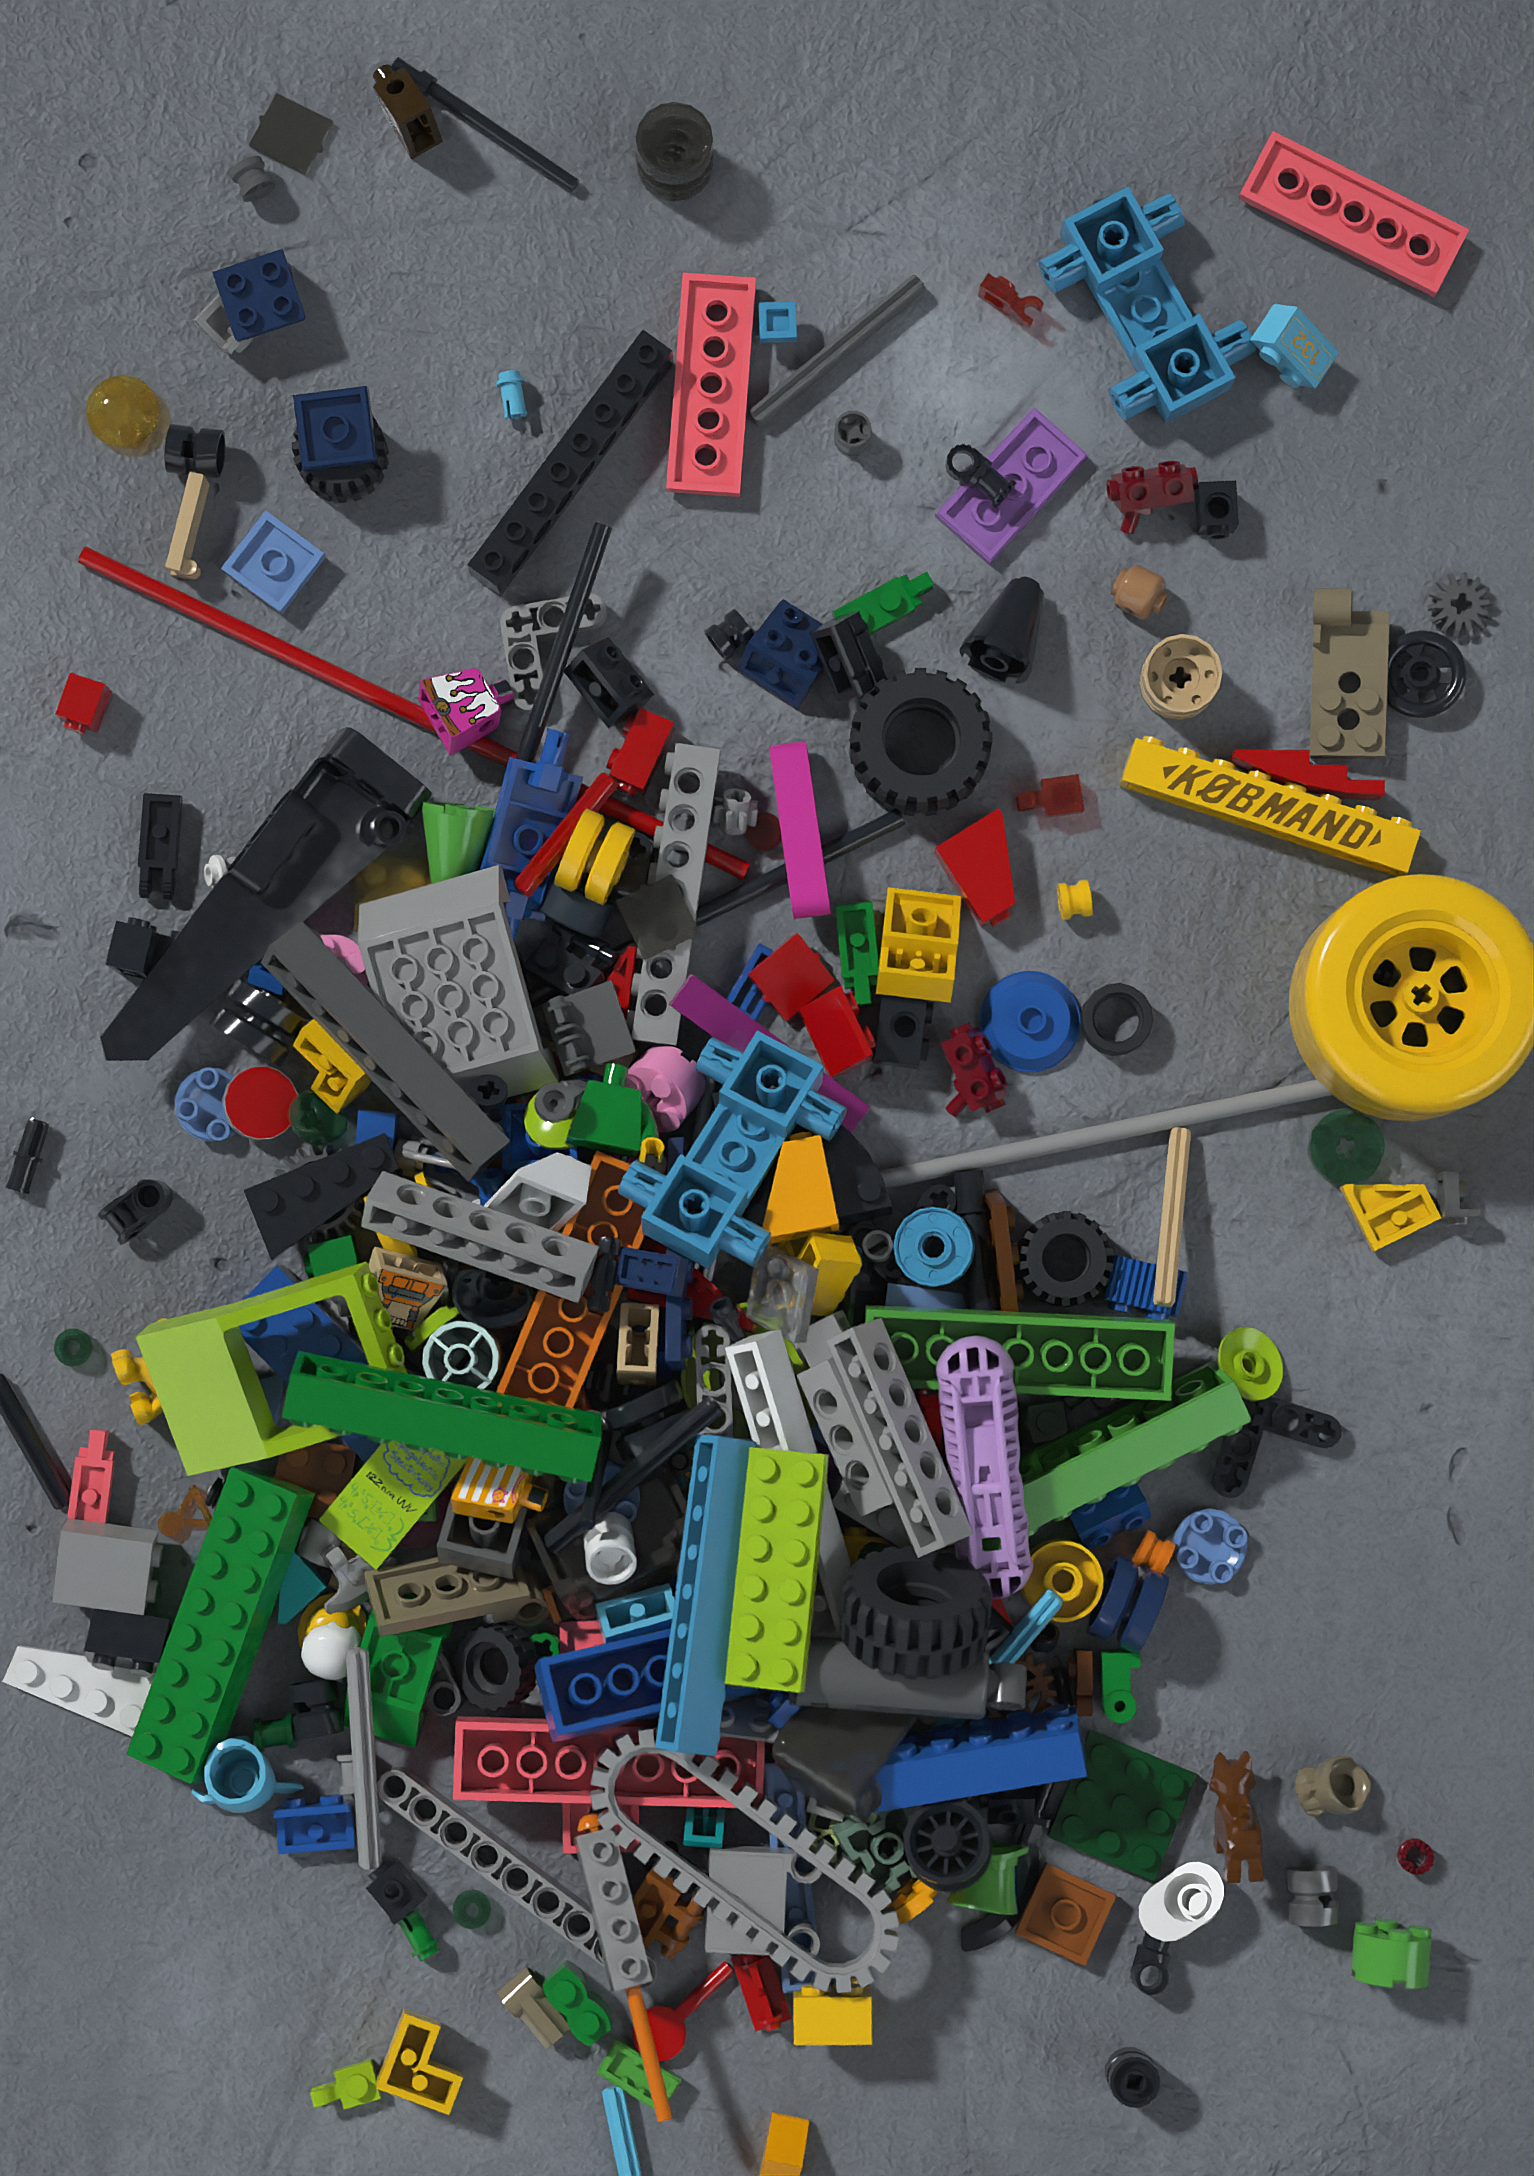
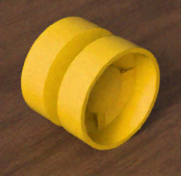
M1053 1538L1044 1540L1029 1550L1033 1561V1570L1028 1581L1020 1591L1031 1608L1046 1590L1051 1589L1063 1599L1062 1607L1053 1616L1052 1621H1075L1086 1616L1094 1609L1102 1595L1104 1581L1101 1566L1088 1549L1067 1539Z

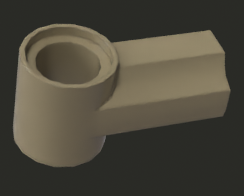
M528 1966L497 1991L500 2000L516 2018L521 2017L546 2049L555 2044L570 2030L566 2017L549 2003L543 1990V1982Z

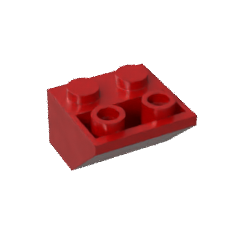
M841 986L834 988L799 1009V1014L828 1076L832 1079L871 1062L872 1051L875 1050L874 1047L876 1046L868 1026L866 1025L861 1028L856 1019L859 1016L860 1009L852 992L850 991L845 994Z

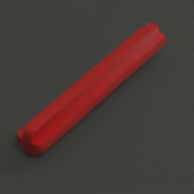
M600 773L513 882L514 888L519 893L530 897L564 855L576 825L585 809L597 813L615 791L617 783L612 777L605 773Z

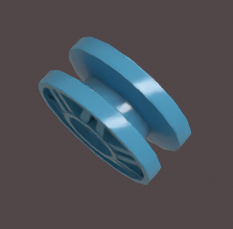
M937 1207L919 1209L906 1217L896 1231L893 1246L896 1262L903 1273L918 1284L933 1287L952 1284L965 1275L973 1262L976 1247L973 1232L966 1221L951 1210ZM932 1236L940 1237L945 1246L943 1253L936 1258L930 1257L925 1251V1243Z

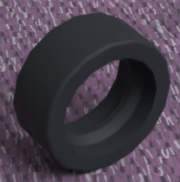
M1122 983L1107 984L1094 991L1083 1005L1080 1016L1081 1031L1088 1044L1098 1052L1111 1056L1126 1055L1139 1048L1150 1035L1153 1024L1152 1007L1145 995L1135 987ZM1110 998L1127 1000L1138 1013L1139 1022L1137 1029L1131 1037L1124 1041L1115 1042L1107 1040L1098 1032L1095 1026L1094 1017L1097 1008L1102 1002Z

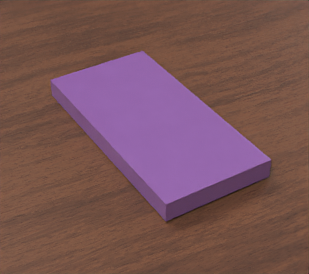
M1034 407L987 457L997 472L1008 481L1013 479L1017 483L1012 491L1007 493L1008 496L1004 497V501L995 509L991 505L992 501L976 487L971 489L963 483L935 514V518L990 566L1083 465L1089 455Z

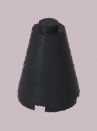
M1030 577L1012 579L964 639L960 647V654L963 657L966 653L970 658L968 665L973 670L987 678L1003 683L1006 682L1007 677L1017 678L1015 684L1023 683L1029 678L1044 600V592L1040 588L1039 583Z

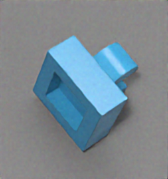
M796 301L759 303L760 343L797 342Z

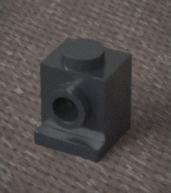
M399 1859L391 1866L387 1861H384L368 1875L372 1882L366 1887L367 1891L390 1917L389 1920L394 1925L427 1896V1893ZM387 1885H397L399 1895L397 1897H390L386 1893Z

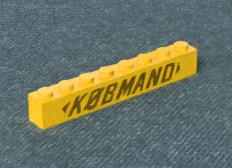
M1143 736V739L1135 738L1131 746L1119 787L1396 877L1404 876L1408 873L1421 830L1412 828L1413 823L1400 817H1391V820L1376 816L1377 811L1372 808L1356 805L1354 809L1342 805L1340 798L1329 794H1320V797L1305 793L1306 788L1299 784L1285 782L1283 786L1271 782V777L1262 772L1249 771V774L1234 770L1235 765L1225 760L1214 759L1212 763L1200 759L1198 752L1188 748L1180 747L1178 751L1164 747L1165 743L1154 737Z

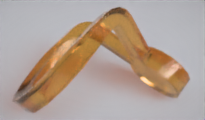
M195 1484L188 1487L190 1490L177 1513L166 1512L160 1516L158 1528L162 1534L166 1536L177 1535L181 1531L182 1525L209 1527L212 1515ZM193 1497L205 1520L182 1518Z

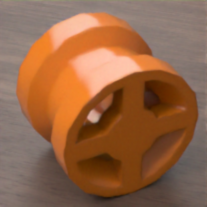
M1147 1530L1134 1553L1132 1561L1136 1562L1138 1566L1145 1565L1150 1569L1163 1573L1172 1557L1176 1543L1170 1540L1162 1541L1157 1538L1156 1533Z

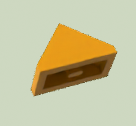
M772 2111L759 2176H800L809 2119Z

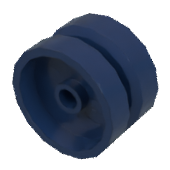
M1118 1555L1103 1580L1102 1595L1097 1605L1091 1611L1086 1631L1088 1634L1105 1641L1114 1634L1119 1626L1117 1634L1119 1647L1138 1654L1146 1643L1158 1617L1168 1588L1169 1577L1149 1569L1136 1584L1139 1572L1137 1563Z

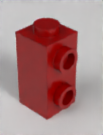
M641 707L636 716L630 714L622 731V735L626 736V739L621 749L614 748L606 765V768L611 770L609 776L617 783L616 790L631 797H634L635 793L645 795L675 731L674 722Z

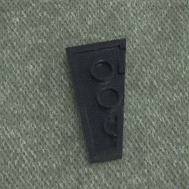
M385 1133L244 1190L272 1261L284 1254L294 1244L306 1238L323 1223L335 1217L356 1199L368 1193L373 1188L382 1171L394 1174L400 1169Z

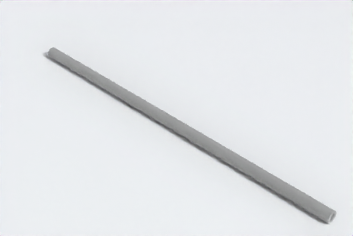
M1316 1079L885 1169L879 1172L883 1177L886 1188L953 1175V1173L982 1169L1168 1130L1174 1127H1182L1331 1096L1332 1094Z

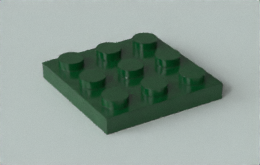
M1089 1729L1084 1741L1087 1777L1069 1779L1047 1836L1155 1881L1197 1774Z

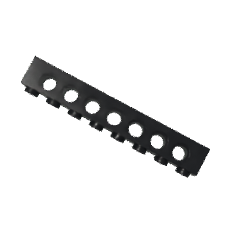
M642 329L467 564L472 577L501 597L674 364L673 350Z

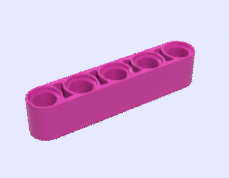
M806 740L769 746L793 918L795 920L831 914Z

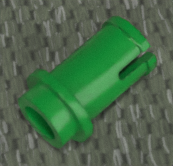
M419 1909L397 1922L414 1950L411 1955L413 1957L417 1956L420 1962L440 1950L437 1945L439 1939L434 1940L420 1915Z

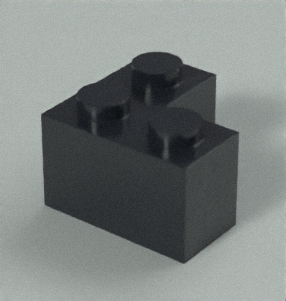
M128 917L127 923L116 921L105 965L119 974L144 979L180 931L172 930L171 935L167 936L156 932L157 927L150 925L151 922Z

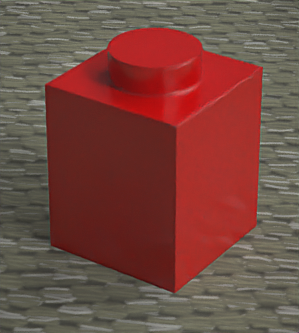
M69 673L55 715L65 722L63 727L70 731L84 735L87 729L97 733L112 691L104 683Z

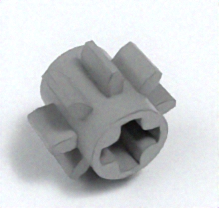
M728 789L723 793V799L714 798L713 823H720L719 827L724 833L741 835L747 831V825L756 826L758 802L755 800L751 801V795L745 790Z

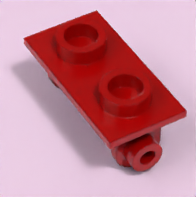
M739 1954L731 1957L755 2031L765 2028L766 2031H771L781 2026L780 2023L791 2020L792 2018L770 1955Z

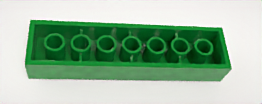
M298 1351L282 1413V1418L290 1419V1423L299 1427H312L313 1424L329 1427L328 1430L338 1435H351L352 1432L367 1435L369 1440L376 1443L386 1444L390 1440L406 1443L407 1448L415 1451L425 1452L429 1448L444 1451L446 1456L453 1459L463 1460L467 1456L483 1459L484 1464L492 1467L502 1468L507 1464L521 1467L523 1472L530 1475L540 1476L544 1472L559 1475L561 1480L575 1484L581 1483L582 1480L588 1482L592 1480L601 1441L602 1414Z
M251 1466L230 1467L128 1747L127 1756L189 1784L205 1781L204 1772L208 1755L219 1743L226 1740L315 1493Z

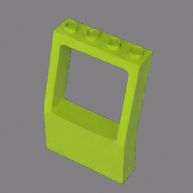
M367 1261L232 1304L153 1322L135 1336L187 1476L267 1459L341 1436L328 1430L329 1427L314 1424L312 1427L290 1425L282 1428L275 1424L239 1326L339 1295L344 1297L347 1302L369 1366L407 1373L404 1366L403 1350L396 1343L391 1330V1316L388 1310L383 1307L378 1293L379 1283L377 1277L370 1271Z

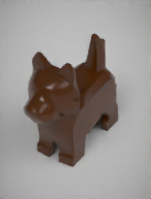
M1244 1751L1238 1760H1227L1219 1752L1214 1758V1771L1209 1785L1210 1791L1216 1793L1219 1797L1214 1814V1848L1217 1854H1223L1224 1851L1225 1867H1223V1874L1226 1883H1240L1242 1860L1248 1861V1879L1250 1882L1264 1881L1262 1832L1258 1817L1249 1798V1793L1255 1788L1256 1782L1252 1771V1757L1248 1751Z

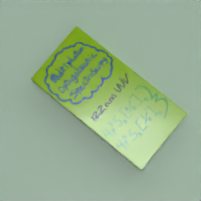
M391 1440L386 1444L381 1443L318 1521L377 1570L465 1465L468 1456L466 1459L459 1460L450 1458L444 1454V1451L429 1448L428 1451L421 1452L407 1448L406 1443Z

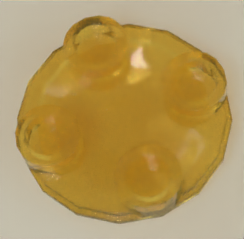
M126 375L109 377L98 384L88 398L86 406L87 422L94 435L107 445L121 448H137L142 445L144 439L148 438L156 427L159 416V401L151 388L138 378Z

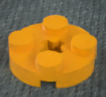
M911 1877L896 1890L898 1895L892 1898V1902L885 1908L894 1906L898 1924H904L934 1902L932 1898L938 1891L926 1886L919 1879L916 1881Z

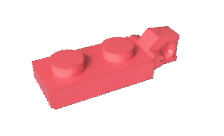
M91 1429L88 1448L80 1447L79 1454L75 1457L67 1519L71 1518L106 1524L108 1522L115 1468V1451L107 1450L109 1430Z

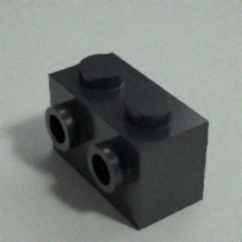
M609 637L582 649L564 671L608 729L627 720L630 714L635 716L640 707L642 708L654 695L644 679L634 670L623 656L621 650Z

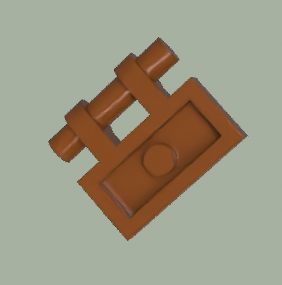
M652 1867L632 1901L644 1947L648 1949L655 1938L664 1944L661 1954L667 1959H673L677 1952L682 1951L689 1941L688 1934L691 1929L700 1924L704 1917V1908L694 1900L690 1902L681 1900L679 1897L682 1891L673 1885V1878L667 1875L664 1879ZM669 1914L679 1920L676 1926L671 1927L665 1923Z

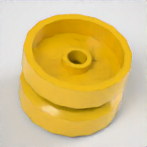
M585 809L565 850L554 885L573 892L578 889L585 874L588 873L589 877L584 889L585 897L604 905L614 884L618 883L624 870L635 829L617 822L611 826L604 841H601L600 839L605 827L604 816Z

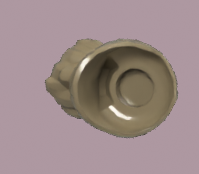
M1337 1756L1327 1759L1316 1768L1304 1767L1298 1770V1775L1295 1779V1792L1305 1813L1309 1816H1319L1325 1811L1334 1814L1355 1813L1363 1808L1366 1803L1371 1786L1367 1773L1349 1756Z

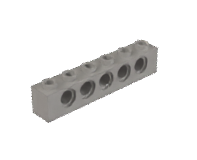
M382 1171L366 1198L361 1227L576 1303L579 1302L592 1277L599 1250L598 1246Z
M882 1318L852 1327L826 1340L917 1556L921 1557L972 1535L973 1531Z

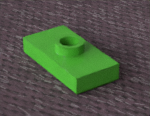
M617 2037L596 2073L654 2109L641 2053ZM660 2065L668 2100L670 2101L682 2078Z

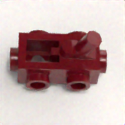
M1164 461L1158 464V468L1146 470L1141 466L1126 467L1122 469V473L1112 474L1111 479L1106 481L1109 502H1113L1121 513L1125 512L1120 530L1128 534H1134L1140 514H1151L1155 507L1194 502L1193 490L1198 489L1196 468H1187L1184 464H1180L1179 461Z
M970 1022L949 1031L952 1038L942 1042L941 1045L955 1074L956 1079L953 1083L959 1093L945 1107L947 1112L957 1117L967 1105L971 1112L983 1107L985 1113L1006 1105L1004 1097L1008 1096L1006 1091L1007 1081L1002 1070L995 1067L990 1055L992 1047L987 1036L984 1033H980L978 1027L973 1029Z

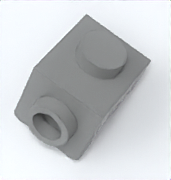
M220 294L193 320L224 353L231 354L234 350L240 353L253 340V338L241 342L235 340Z

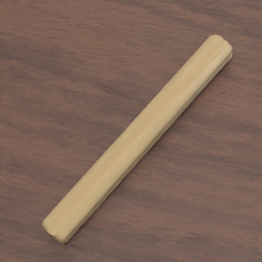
M1180 1127L1172 1128L1169 1134L1153 1299L1154 1304L1160 1307H1172L1176 1297L1191 1140L1190 1130Z

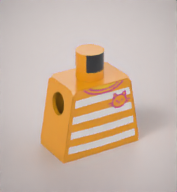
M468 1457L451 1497L452 1512L456 1514L513 1523L521 1505L541 1512L545 1506L549 1490L530 1484L533 1475L523 1472L521 1467L507 1464L502 1468L492 1467L484 1464L483 1459Z

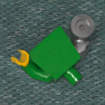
M606 1064L603 1082L588 1080V1082L581 1080L553 1082L541 1087L536 1094L534 1102L535 1111L546 1122H561L569 1116L571 1111L576 1110L565 1138V1144L636 1158L640 1151V1162L645 1163L646 1155L653 1154L658 1158V1163H662L664 1143L659 1139L657 1123L649 1104L641 1100V1091L625 1087L628 1075L627 1067L618 1064Z

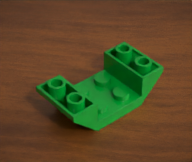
M407 1593L401 1596V1598L408 1600L418 1597L414 1593ZM372 1610L360 1647L369 1652L374 1736L417 1748L428 1712L423 1710L444 1638L450 1637L454 1622L380 1637ZM347 1689L344 1726L350 1728L349 1699Z

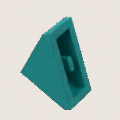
M295 1547L280 1588L278 1624L291 1622L329 1587V1583L307 1559L296 1553L297 1547Z
M687 1807L683 1845L722 1849L725 1808Z

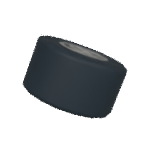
M554 878L540 906V911L550 919L574 931L593 938L600 937L614 909V905L608 900L604 905L587 899L584 893L585 888L579 886L573 892L554 885Z

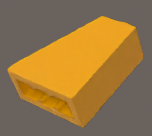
M811 1132L798 1133L790 1136V1141L782 1143L762 1228L771 1232L768 1245L806 1238L811 1232L831 1233L839 1231L821 1135L812 1136Z

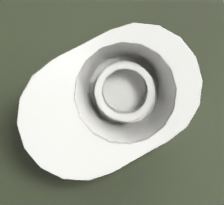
M1201 1862L1187 1863L1177 1868L1144 1894L1139 1905V1919L1143 1929L1155 1939L1177 1941L1210 1922L1221 1908L1224 1899V1884L1220 1875L1211 1866Z

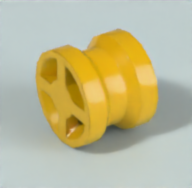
M1087 879L1080 880L1077 885L1069 886L1065 882L1057 884L1058 905L1062 920H1069L1073 915L1081 914L1083 917L1093 915L1092 897Z

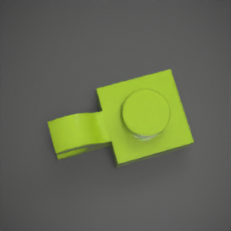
M372 2059L335 2069V2082L313 2087L310 2092L314 2108L341 2098L342 2106L345 2110L379 2100L382 2097L381 2091L376 2089L377 2076Z

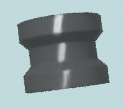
M252 156L240 161L229 172L233 183L239 184L241 188L239 193L245 202L256 201L266 196L275 187L272 176L265 173V164L259 156Z

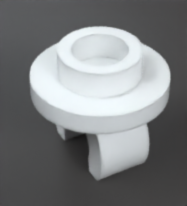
M220 855L211 856L209 863L204 867V877L207 885L213 889L236 857H230L224 861Z

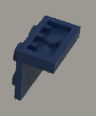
M283 249L212 272L237 342L305 320L306 316Z
M781 600L749 640L736 670L791 705L799 708L806 699L816 676L824 667L809 633L824 624L788 601Z

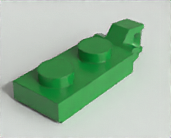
M928 572L911 580L905 574L834 610L832 615L835 618L859 611L862 619L868 625L869 636L915 612V608L922 605L919 597L933 590L934 583Z
M862 902L835 905L842 980H844L845 989L854 988V997L859 1008L870 1007V987L877 986L879 968L873 903Z

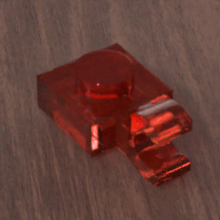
M988 273L980 284L978 297L1005 315H1013L1021 325L1031 327L1034 319L1027 316L1024 310L1027 307H1033L1041 312L1044 306L1043 301L1036 296L1018 297L1019 293L1015 291V286L1008 279L1002 276L995 278Z
M1079 774L1042 779L1040 781V791L1018 793V797H1015L1017 812L1031 811L1044 807L1046 818L1084 812Z

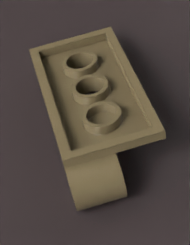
M1314 588L1310 758L1385 759L1390 611H1352V588ZM1346 675H1355L1360 679L1361 685L1356 692L1345 693L1339 687L1340 680ZM1346 711L1355 712L1360 718L1359 724L1352 730L1342 729L1338 724L1339 716Z
M438 1557L364 1572L365 1584L380 1637L492 1614L494 1624L514 1620L519 1626L530 1627L543 1622L550 1613L548 1603L542 1591L543 1586L540 1578L534 1573H523L519 1559L513 1579L441 1563ZM446 1585L456 1587L448 1592L439 1590V1588ZM407 1593H414L418 1596L409 1600L401 1598V1596Z

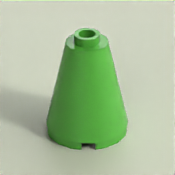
M423 802L422 814L431 884L479 870L494 820L495 809L482 806L471 807L449 802Z

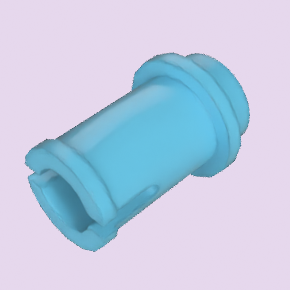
M518 370L499 373L496 387L501 390L504 419L513 420L520 419L521 416L526 417L528 414L522 384L525 383L524 377L520 376V371Z

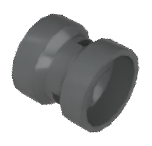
M847 411L837 419L834 442L842 454L858 456L869 447L872 430L868 417L862 412Z

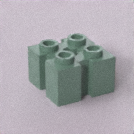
M910 1807L876 1812L864 1819L854 1813L845 1818L843 1822L830 1827L845 1855L853 1861L857 1858L859 1859L860 1863L855 1865L854 1872L857 1874L862 1867L873 1875L875 1883L868 1891L869 1893L882 1885L887 1894L900 1887L896 1878L905 1872L916 1878L904 1849L905 1829L913 1815ZM883 1838L893 1839V1841L888 1843L891 1847L888 1851L883 1852L880 1848H877Z

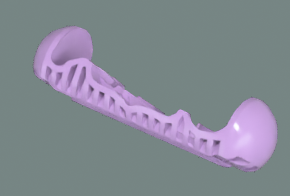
M968 1336L949 1345L941 1354L936 1367L946 1457L951 1474L950 1480L973 1531L972 1535L955 1542L956 1554L958 1559H966L973 1564L975 1570L979 1569L991 1587L992 1599H1000L1021 1590L1033 1570V1561L1028 1544L1029 1521L1025 1511L1023 1483L1019 1472L1020 1447L1016 1388L1013 1383L1014 1363L1005 1348L997 1341L983 1336ZM1000 1537L1002 1548L1000 1550L984 1551L982 1549V1539Z

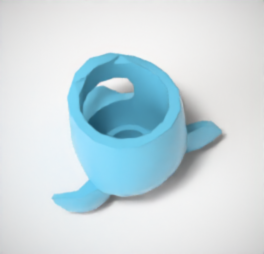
M238 1736L219 1743L208 1755L204 1772L208 1793L193 1788L192 1794L202 1804H217L219 1808L232 1813H247L261 1808L271 1799L273 1793H295L303 1790L304 1787L300 1782L276 1781L269 1760L252 1744L250 1737Z

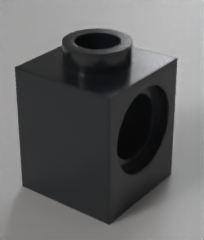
M1236 480L1199 482L1198 489L1195 490L1197 535L1207 534L1208 539H1224L1229 537V533L1235 532L1239 525ZM1212 504L1222 506L1226 516L1220 519L1212 517L1208 512V506Z

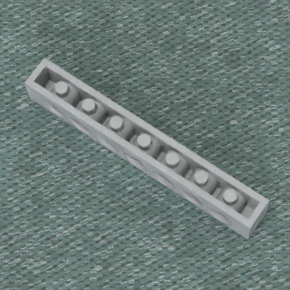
M676 743L675 752H667L664 774L671 775L669 790L662 789L659 811L665 812L664 825H656L653 848L660 849L658 863L651 862L648 876V885H654L652 900L645 899L642 921L649 922L647 937H639L637 958L643 959L641 974L634 973L631 995L638 996L635 1011L628 1010L626 1022L629 1032L632 1033L631 1038L634 1043L654 1046L670 1045L677 1048L682 1014L668 1004L688 977L721 749ZM685 777H694L699 781L700 787L695 793L686 794L679 789V782ZM687 813L691 815L695 821L692 828L686 831L676 829L673 825V820L678 814ZM674 850H683L689 856L688 863L681 868H675L667 861L669 854ZM671 886L678 887L684 894L682 900L675 905L667 904L662 899L663 891ZM664 923H671L678 930L676 938L670 942L661 941L656 935L658 927ZM658 960L668 961L672 965L671 974L664 979L654 977L651 974V966L654 962ZM652 997H661L666 1001L667 1008L663 1014L652 1016L645 1010L646 1002Z

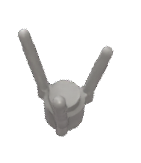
M412 1135L411 1140L399 1138L396 1144L394 1155L399 1168L403 1169V1176L415 1178L414 1175L421 1173L418 1169L424 1170L427 1163L457 1170L447 1159L429 1155V1148L424 1146L434 1145L427 1138ZM426 1175L428 1180L439 1191L453 1196L457 1195L455 1189Z

